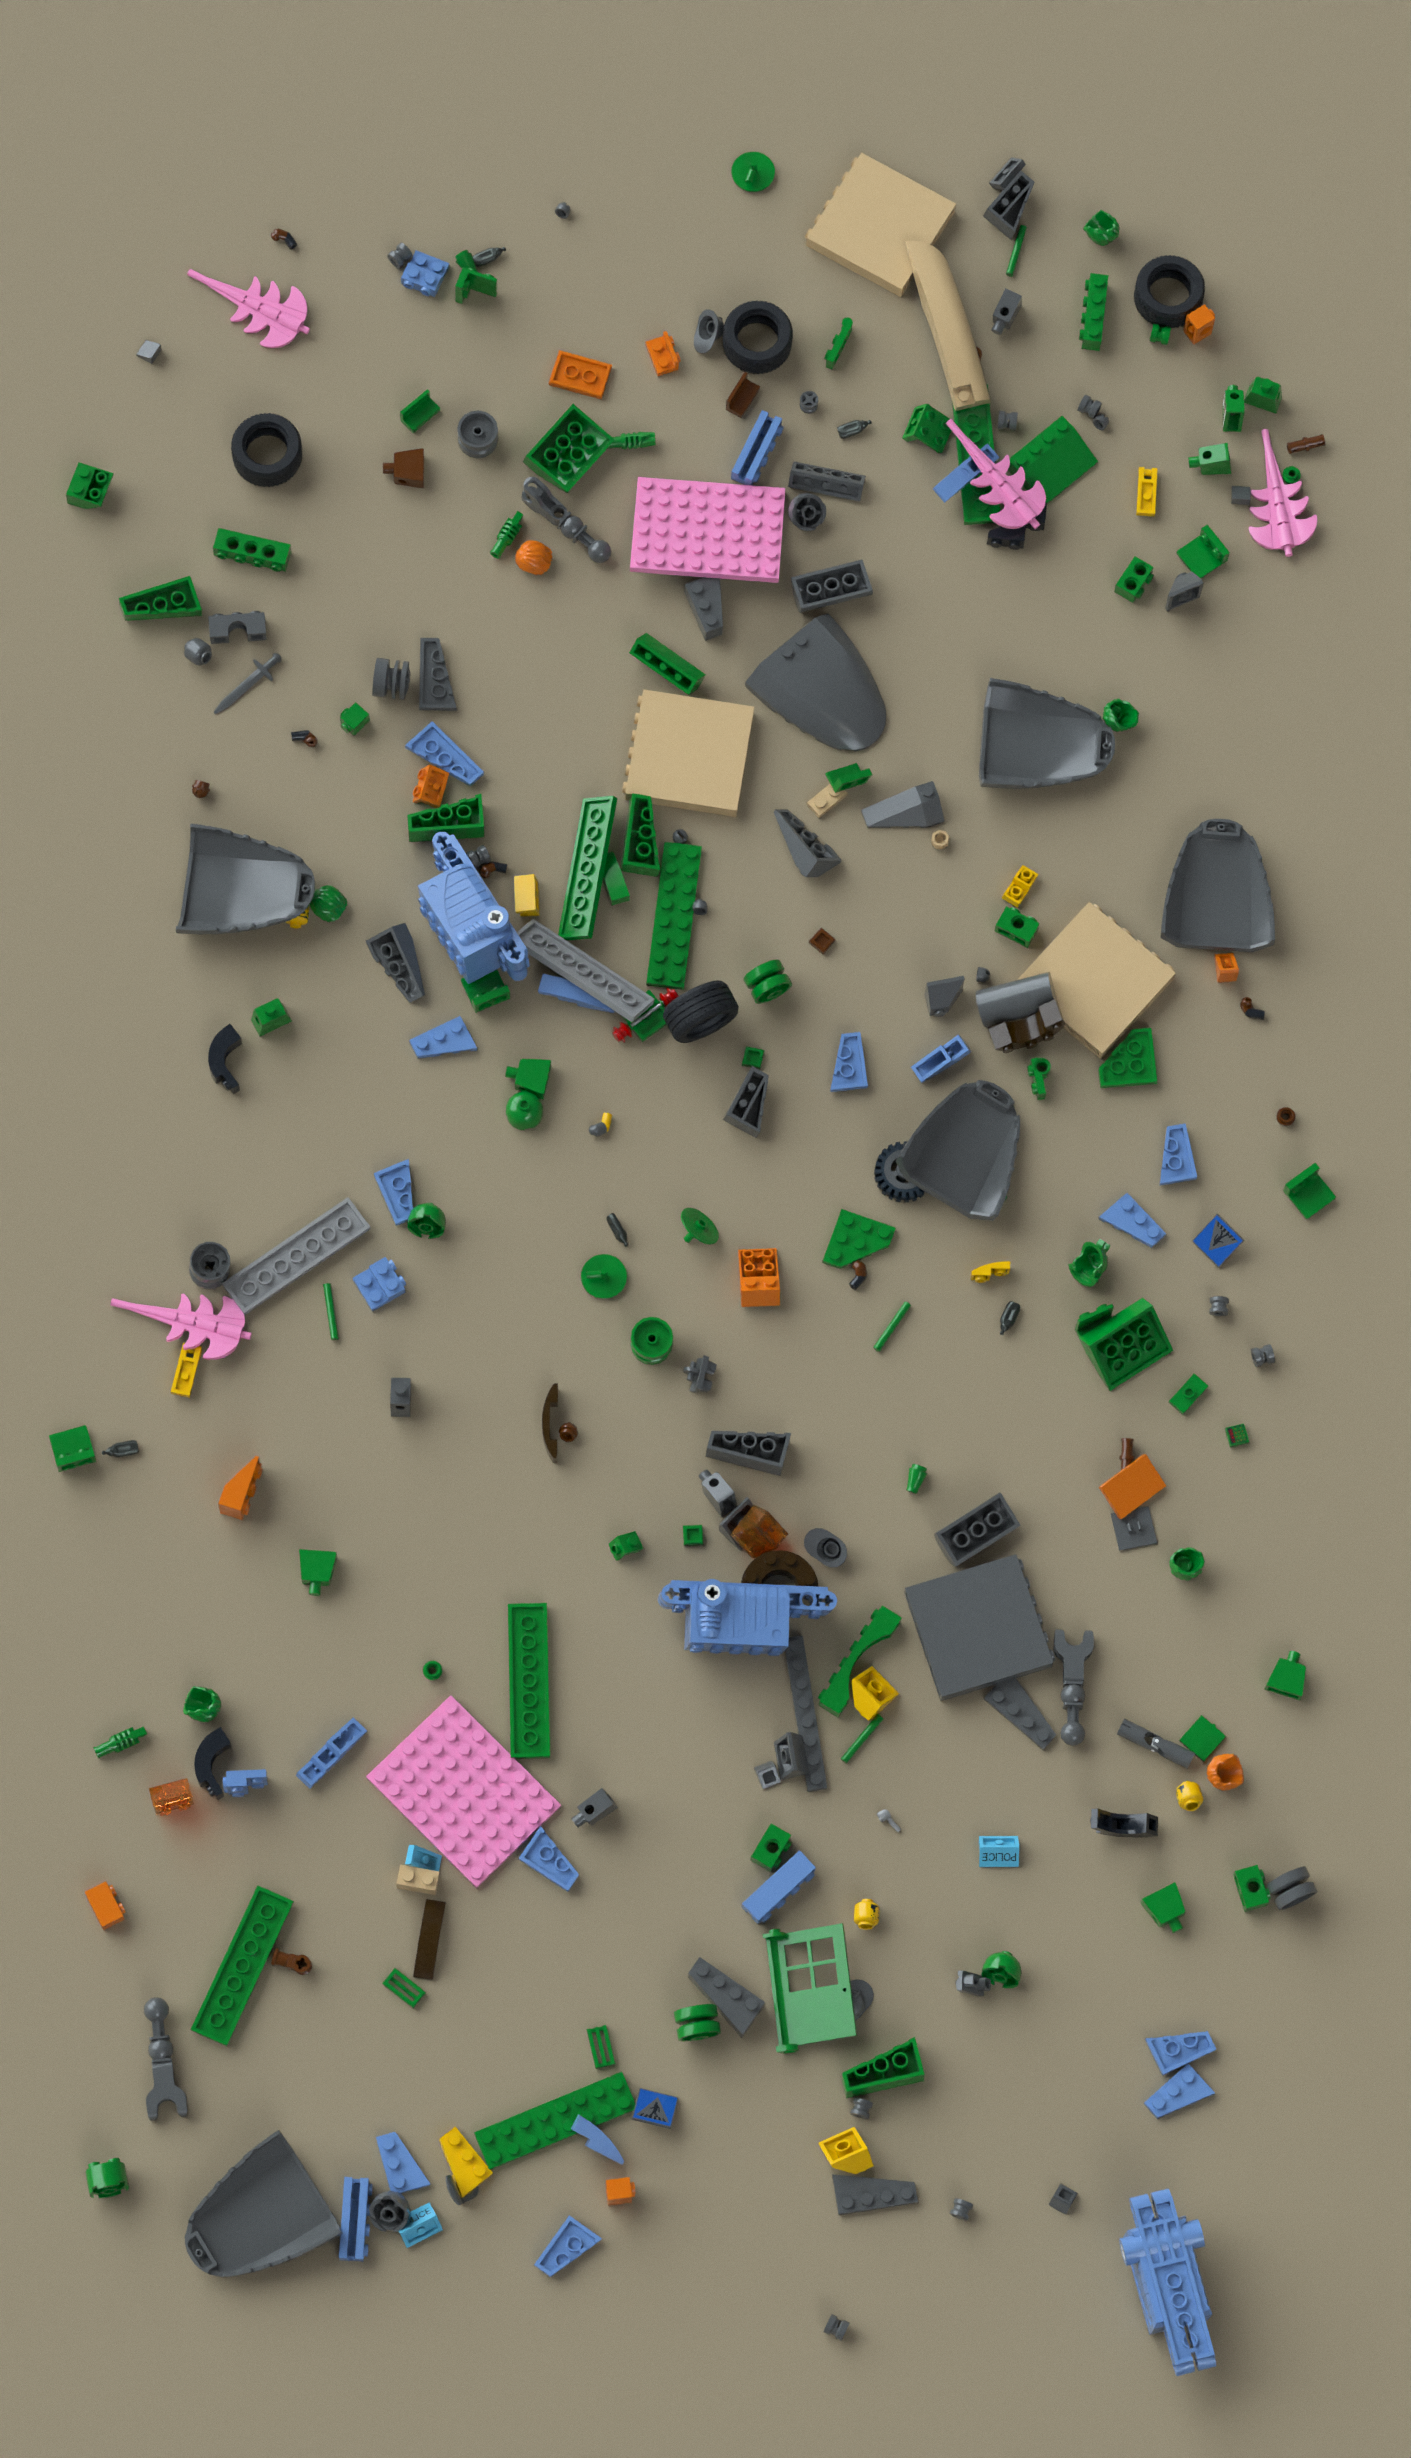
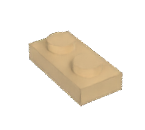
M829 784L807 802V806L820 818L844 799L848 793L845 790L835 793L831 784Z

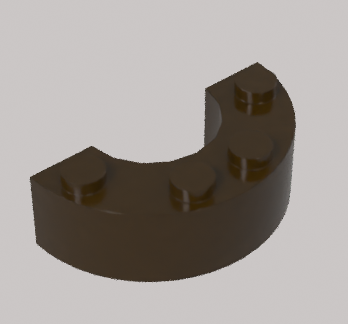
M1054 999L1039 1006V1011L1034 1015L1015 1022H1003L990 1028L989 1032L995 1050L1009 1053L1024 1047L1031 1049L1038 1046L1037 1043L1054 1039V1035L1064 1028L1065 1021L1058 1001Z
M783 1550L766 1552L756 1557L744 1571L741 1583L763 1584L771 1576L782 1575L790 1578L796 1586L819 1587L817 1576L811 1565L801 1556Z

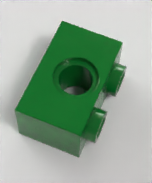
M1006 906L996 923L995 932L1028 948L1039 929L1040 923L1031 916L1026 917L1022 915L1018 909ZM1020 923L1023 927L1018 929L1013 924Z
M771 1823L751 1855L750 1860L769 1872L773 1868L777 1869L782 1861V1858H780L782 1852H787L792 1844L790 1841L791 1835ZM771 1844L776 1845L778 1851L770 1853L767 1847Z
M1258 1865L1236 1870L1233 1873L1244 1912L1265 1907L1269 1904L1271 1899L1268 1888L1264 1887L1263 1881H1265L1263 1870H1259ZM1255 1884L1258 1887V1891L1251 1892L1248 1889V1885Z

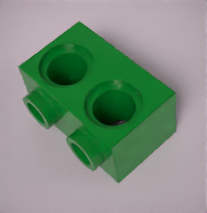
M1134 556L1115 585L1114 592L1134 603L1136 598L1140 599L1143 595L1145 584L1149 585L1152 581L1154 567ZM1142 571L1144 575H1138L1136 572ZM1131 585V586H1133L1135 589H1134V590H1129V589L1127 588V586Z

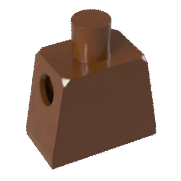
M424 448L395 452L394 463H383V474H394V483L397 485L424 488Z

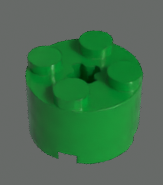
M112 2158L108 2162L101 2164L100 2162L88 2164L85 2174L90 2197L94 2198L93 2194H95L99 2198H109L120 2195L121 2190L124 2188L126 2191L129 2189L125 2164L120 2162V2158Z

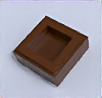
M820 928L809 940V944L824 954L836 939Z

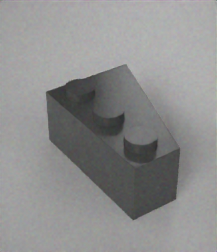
M1022 171L1006 186L983 215L984 218L1010 240L1016 231L1035 183Z
M703 577L686 583L684 593L705 641L722 635L723 618L720 579Z
M752 1066L723 1118L725 1122L757 1138L761 1130L769 1075Z

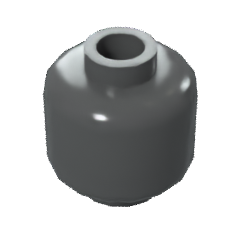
M194 638L185 644L184 655L195 665L201 666L211 660V646L200 638Z

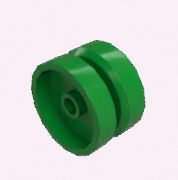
M776 959L765 962L745 975L744 982L748 989H752L751 995L755 1003L769 1002L791 988L792 982L787 974H783L785 968L780 960Z
M647 1317L637 1322L631 1333L630 1346L633 1355L642 1363L650 1365L659 1364L666 1360L672 1352L673 1333L667 1322L657 1317Z
M702 2004L676 2010L674 2012L675 2023L683 2025L677 2029L678 2041H697L721 2034L720 2023L713 2020L718 2016L717 2006L715 2004Z

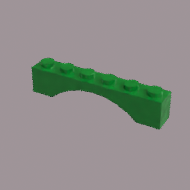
M883 1605L879 1610L877 1608L874 1610L870 1617L872 1619L869 1626L865 1624L860 1632L862 1637L858 1642L855 1640L851 1645L849 1657L844 1656L839 1664L841 1669L837 1674L834 1672L828 1681L830 1686L827 1690L823 1689L818 1696V1699H820L818 1706L839 1718L849 1702V1678L857 1660L871 1646L891 1638L901 1623L902 1617Z

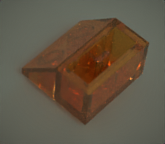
M753 1505L730 1535L754 1559L766 1552L777 1549L788 1533L767 1510Z
M187 1778L149 1788L156 1815L165 1816L171 1814L172 1810L179 1809L183 1811L191 1808L190 1805H194Z

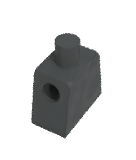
M1005 288L993 313L994 325L991 329L992 332L1001 335L1004 328H1011L1022 307L1021 295Z
M391 1378V1417H410L411 1378Z
M704 1470L699 1474L703 1493L721 1517L737 1507L735 1492L718 1472L711 1474L708 1470Z
M601 1788L577 1807L580 1812L571 1819L578 1828L586 1822L594 1825L618 1807L607 1791ZM594 1808V1812L589 1815V1810Z

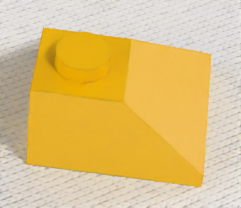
M873 1666L852 1679L854 1707L868 1721L879 1714L899 1695L894 1687Z
M855 2127L818 2143L832 2168L858 2174L874 2166L868 2148Z

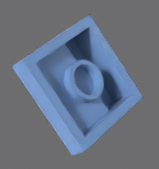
M416 250L403 272L401 284L408 289L418 290L425 296L431 295L435 297L450 265L445 261Z
M386 1257L353 1277L355 1285L372 1312L405 1293V1280L401 1275L399 1277L396 1275L395 1270L397 1268L392 1260L388 1261Z
M266 1769L226 1771V1777H223L224 1793H228L232 1797H244V1794H248V1786L260 1789L264 1788V1785H268Z

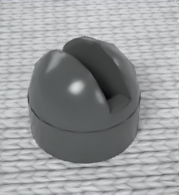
M565 202L559 203L555 209V214L563 219L568 218L571 211L570 206L566 205L567 203Z
M1099 414L1093 419V424L1097 429L1104 430L1109 424V418L1105 417V414Z
M678 829L673 833L674 843L685 844L687 842L688 835L683 829ZM678 833H680L684 837L683 840L678 835Z
M701 899L696 900L692 909L694 914H707V902Z
M978 967L976 982L988 981L990 979V971L984 967Z

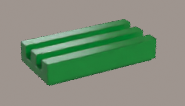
M396 1968L393 1969L382 1983L413 2009L426 1994L424 1990ZM396 1974L409 1986L415 1989L419 1993V1995H415L403 1984H401L398 1980H396L393 1976ZM392 1981L400 1989H402L409 1996H411L414 1999V2001L412 2002L411 2000H409L406 1996H404L401 1992H399L388 1982Z
M603 2025L587 2029L595 2069L615 2065L607 2026ZM600 2031L604 2033L609 2062H606ZM592 2033H596L602 2059L600 2064L598 2063Z

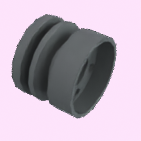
M377 658L374 669L372 696L385 698L387 691L391 690L392 699L396 698L397 691H399V700H405L411 676L409 661H404L403 667L400 669V660H396L394 668H390V659Z
M204 1242L199 1244L193 1250L190 1257L189 1274L191 1279L197 1286L204 1289L220 1287L229 1275L230 1255L227 1249L219 1243ZM206 1266H208V1267H212V1266H213V1270H212V1271H211L210 1269H207V1270H206Z

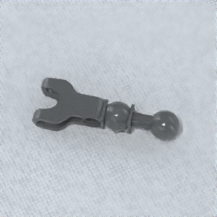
M529 477L524 481L521 498L531 510L541 514L553 525L558 526V529H561L565 537L573 539L574 544L579 540L588 548V554L592 561L604 563L610 558L612 551L609 544L603 540H594L586 533L587 525H583L579 517L571 516V512H567L566 507L552 495L544 483L536 477ZM534 483L536 484L537 488L533 486L528 487V484ZM558 512L561 513L563 517L557 518L554 514Z
M1056 1629L1054 1634L1053 1651L1056 1657L1063 1663L1061 1700L1064 1703L1063 1709L1067 1710V1723L1061 1728L1060 1734L1062 1740L1070 1746L1082 1743L1085 1738V1729L1079 1723V1710L1083 1709V1702L1086 1697L1083 1689L1084 1661L1091 1656L1094 1649L1092 1630H1086L1082 1643L1076 1646L1066 1642L1063 1630Z
M154 1997L149 1999L144 2006L145 2017L152 2022L153 2037L149 2038L148 2053L152 2058L154 2087L146 2097L148 2118L150 2121H155L158 2118L159 2105L164 2101L174 2102L179 2116L186 2117L188 2114L187 2097L183 2090L175 2085L171 2058L173 2045L169 2040L170 2036L165 2035L164 2019L169 2014V2006L164 1999Z

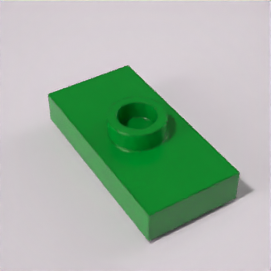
M1193 1374L1168 1403L1183 1415L1204 1393L1208 1385L1196 1374Z

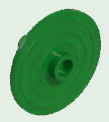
M746 152L736 158L732 165L731 174L738 187L745 191L758 192L766 189L773 182L775 167L766 155L760 152Z
M685 1208L681 1212V1221L689 1232L684 1237L685 1242L690 1243L695 1238L704 1244L712 1245L718 1241V1230L704 1213L694 1208Z
M596 1255L590 1258L582 1268V1285L590 1295L596 1298H612L618 1295L626 1285V1268L618 1258L612 1255Z

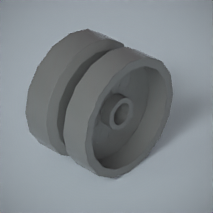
M477 410L465 414L460 419L457 432L458 444L462 452L473 458H483L492 454L498 443V427L493 416L487 412Z
M1305 1866L1288 1871L1267 1884L1272 1895L1281 1894L1275 1899V1903L1280 1911L1295 1906L1318 1892L1313 1882L1304 1883L1310 1877Z

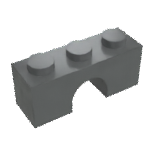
M252 611L247 614L234 612L231 615L214 614L213 616H208L211 644L229 643L230 632L236 628L246 631L248 641L267 640L264 612Z

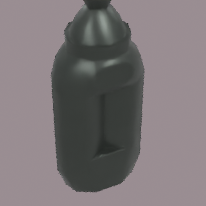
M492 247L475 254L473 259L476 267H481L495 261L501 256L503 251H506V248Z
M855 420L843 424L837 428L840 438H847L861 433L868 424H872V421Z
M614 1213L608 1215L606 1220L615 1238L627 1247L629 1243H627L626 1231Z
M1009 1301L1000 1318V1335H1004V1332L1014 1325L1021 1307L1018 1303Z
M137 1440L115 1443L106 1451H102V1455L107 1454L114 1457L134 1455L139 1452Z

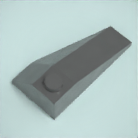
M933 781L910 788L861 810L867 828H890L891 826H903V828L920 826V828H928L945 821L940 798Z
M775 809L774 815L795 865L803 876L819 877L841 863L842 860L828 844H821L814 832L811 833L805 830L804 823L788 809Z
M406 923L392 926L366 940L374 960L377 963L380 962L385 968L384 972L387 976L393 978L396 982V987L409 1003L425 996L414 942Z

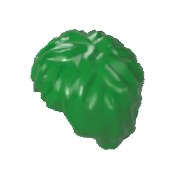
M1100 210L1088 220L1083 230L1094 243L1106 246L1118 237L1120 227L1115 217Z
M1118 698L1110 701L1104 707L1103 721L1113 731L1122 732L1137 726L1139 712L1130 702Z
M326 885L315 891L310 903V909L320 919L330 923L341 917V914H343L348 905V901L337 888Z
M1180 1548L1170 1557L1169 1566L1171 1574L1181 1580L1189 1581L1202 1573L1205 1560L1202 1552L1194 1548Z
M193 1686L185 1699L183 1712L193 1720L209 1722L217 1717L220 1712V1697L212 1689Z

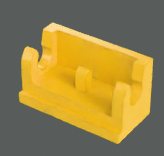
M535 874L514 876L515 912L520 913L522 917L540 916L537 877Z

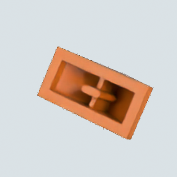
M1214 954L1217 983L1236 981L1239 968L1234 954Z

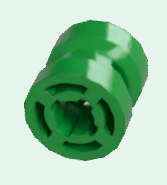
M1153 324L1149 341L1154 343L1158 341L1163 345H1167L1171 328H1162L1158 324Z

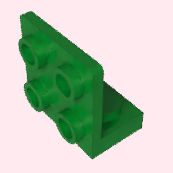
M463 267L455 285V302L463 304L464 299H468L471 289L496 297L497 279L491 274H482L473 268L467 269Z
M927 403L914 408L902 439L906 442L918 439L937 453H942L952 431L946 424L950 418Z
M1207 524L1201 528L1200 536L1177 550L1176 554L1191 572L1202 579L1227 562L1230 552Z
M497 969L470 984L467 983L465 978L461 979V983L475 1013L510 999V990L507 985H504Z
M1316 1163L1287 1182L1283 1189V1192L1305 1219H1309L1336 1199L1335 1194L1318 1175L1320 1168Z
M1103 1304L1092 1313L1085 1312L1081 1314L1075 1327L1078 1337L1080 1338L1111 1318L1114 1308L1113 1304Z
M86 1425L49 1435L59 1472L96 1462Z

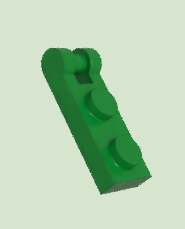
M849 317L842 320L841 332L839 335H835L832 341L833 347L831 350L828 349L824 357L826 368L833 370L852 332L853 321Z

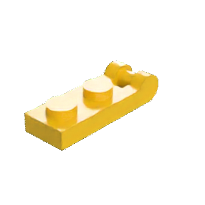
M1138 468L1137 516L1155 517L1157 468ZM1144 476L1151 477V479H1144Z
M182 1345L171 1394L190 1398L203 1346L184 1350ZM187 1353L194 1354L193 1358L186 1357Z

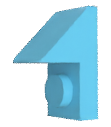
M409 1845L405 1864L412 1867L439 1871L442 1855L416 1845Z

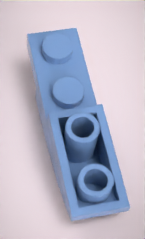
M988 443L980 449L993 462L1000 458ZM970 456L939 482L933 490L945 503L982 472Z

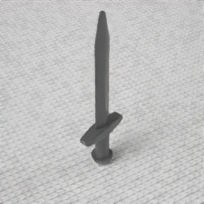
M278 653L272 654L273 657L264 665L254 659L253 663L257 670L220 702L214 714L228 708L263 676L273 681L268 670L277 662H281V655Z

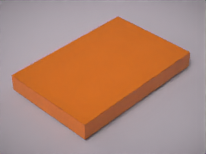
M559 350L549 385L602 400L612 365Z
M1143 1454L1099 1486V1489L1117 1517L1123 1519L1166 1487V1484L1147 1455Z

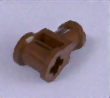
M278 1948L274 1951L271 1962L272 1966L280 1965L289 1970L296 1971L300 1975H307L312 1970V1963L307 1956L284 1953ZM305 1961L307 1966L300 1969L298 1963Z

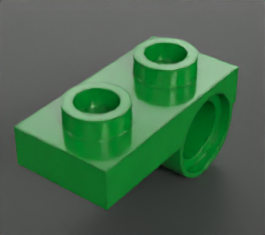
M1033 1058L1030 1061V1065L1027 1066L1028 1075L1033 1078V1083L1031 1084L1033 1095L1036 1094L1037 1100L1045 1099L1046 1096L1043 1080L1049 1076L1051 1064L1045 1058ZM1043 1066L1046 1068V1071L1040 1072L1037 1070V1067Z

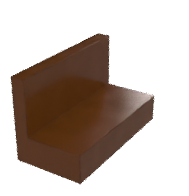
M746 372L743 373L726 400V410L740 418L744 416L760 390L759 385L747 379L748 373Z

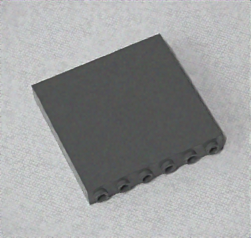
M1016 1554L905 1588L904 1594L940 1701L1052 1668L1055 1656L1052 1649H1048V1635L1046 1631H1042L1041 1625L1043 1622L1040 1613L1037 1614L1034 1608L1037 1606L1034 1595L1030 1596L1028 1590L1030 1583L1027 1577L1024 1578L1022 1572L1024 1565L1021 1559L1018 1560Z

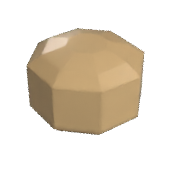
M937 830L932 834L931 844L935 849L942 850L948 846L950 837L946 831Z

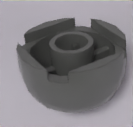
M802 493L794 497L790 502L788 516L797 528L804 531H812L824 522L826 506L818 496Z
M385 2191L378 2194L369 2207L370 2221L376 2228L384 2232L387 2230L397 2232L403 2229L409 2219L410 2207L408 2201L403 2195L395 2191Z

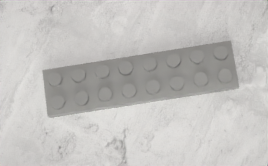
M532 919L517 932L526 946L529 955L629 1021H635L653 1005L655 1000L653 997L538 921Z
M346 1198L223 1282L222 1286L244 1315H246L371 1228L351 1200Z

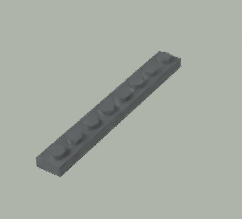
M803 1635L789 1637V1644L785 1654L798 1734L803 1736L809 1774H805L807 1792L827 1789Z

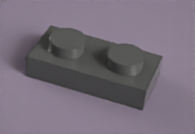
M1010 158L989 182L991 187L1004 190L1026 165L1023 159Z

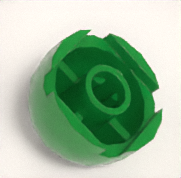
M528 1091L515 1093L509 1098L506 1105L508 1122L519 1130L535 1128L543 1118L541 1100L535 1094Z
M433 1203L419 1204L414 1207L407 1221L408 1230L421 1238V1234L429 1235L428 1239L439 1238L444 1234L446 1227L444 1212Z
M1007 1951L991 1954L986 1959L982 1967L981 1976L991 1979L992 1985H995L996 1981L1003 1984L1002 1988H1014L1018 1986L1021 1979V1965L1012 1953Z

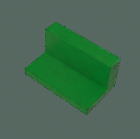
M427 389L400 411V420L414 433L440 411V407L430 398V391Z
M857 763L825 773L835 793L866 784L873 775L870 768L860 770Z

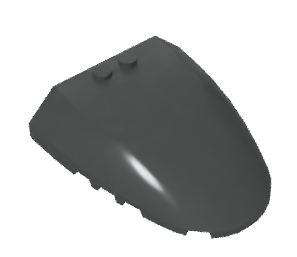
M829 613L816 617L763 660L745 682V687L774 713L777 712L785 718L786 722L800 728L803 733L810 734L817 741L834 749L854 750V752L863 750L875 743L884 731L886 709L875 680L853 642Z
M990 678L983 710L978 775L980 787L1026 789L1067 784L1098 775L1111 762L1115 751V737L1111 727L1105 724L1099 714L1078 703H1071L1065 700L1064 697L1048 694V691L1045 690L1039 691L1032 689L1028 685Z
M1210 819L1201 822L1192 832L1190 831L1179 852L1169 881L1164 902L1160 938L1179 948L1255 952L1274 945V909L1270 895L1271 890L1267 881V872L1264 869L1262 856L1255 839L1243 829L1241 824L1228 819Z
M190 824V853L181 916L178 926H176V933L207 935L256 930L292 920L308 908L314 897L315 880L312 870L305 864L302 858L284 848L275 847L264 840L253 839L246 834L240 835L227 829Z
M978 1080L974 1083H964L959 1086L921 1122L900 1152L896 1163L904 1178L970 1219L994 1221L999 1215L1008 1193L1011 1175L1015 1168L1013 1167L1014 1161L1018 1153L1016 1149L1020 1135V1115L1017 1116L1014 1108L1015 1102L1004 1089L988 1081Z
M277 2130L245 2154L202 2199L188 2220L185 2246L194 2264L202 2271L219 2277H233L288 2262L326 2244L343 2234L295 2151L281 2131Z

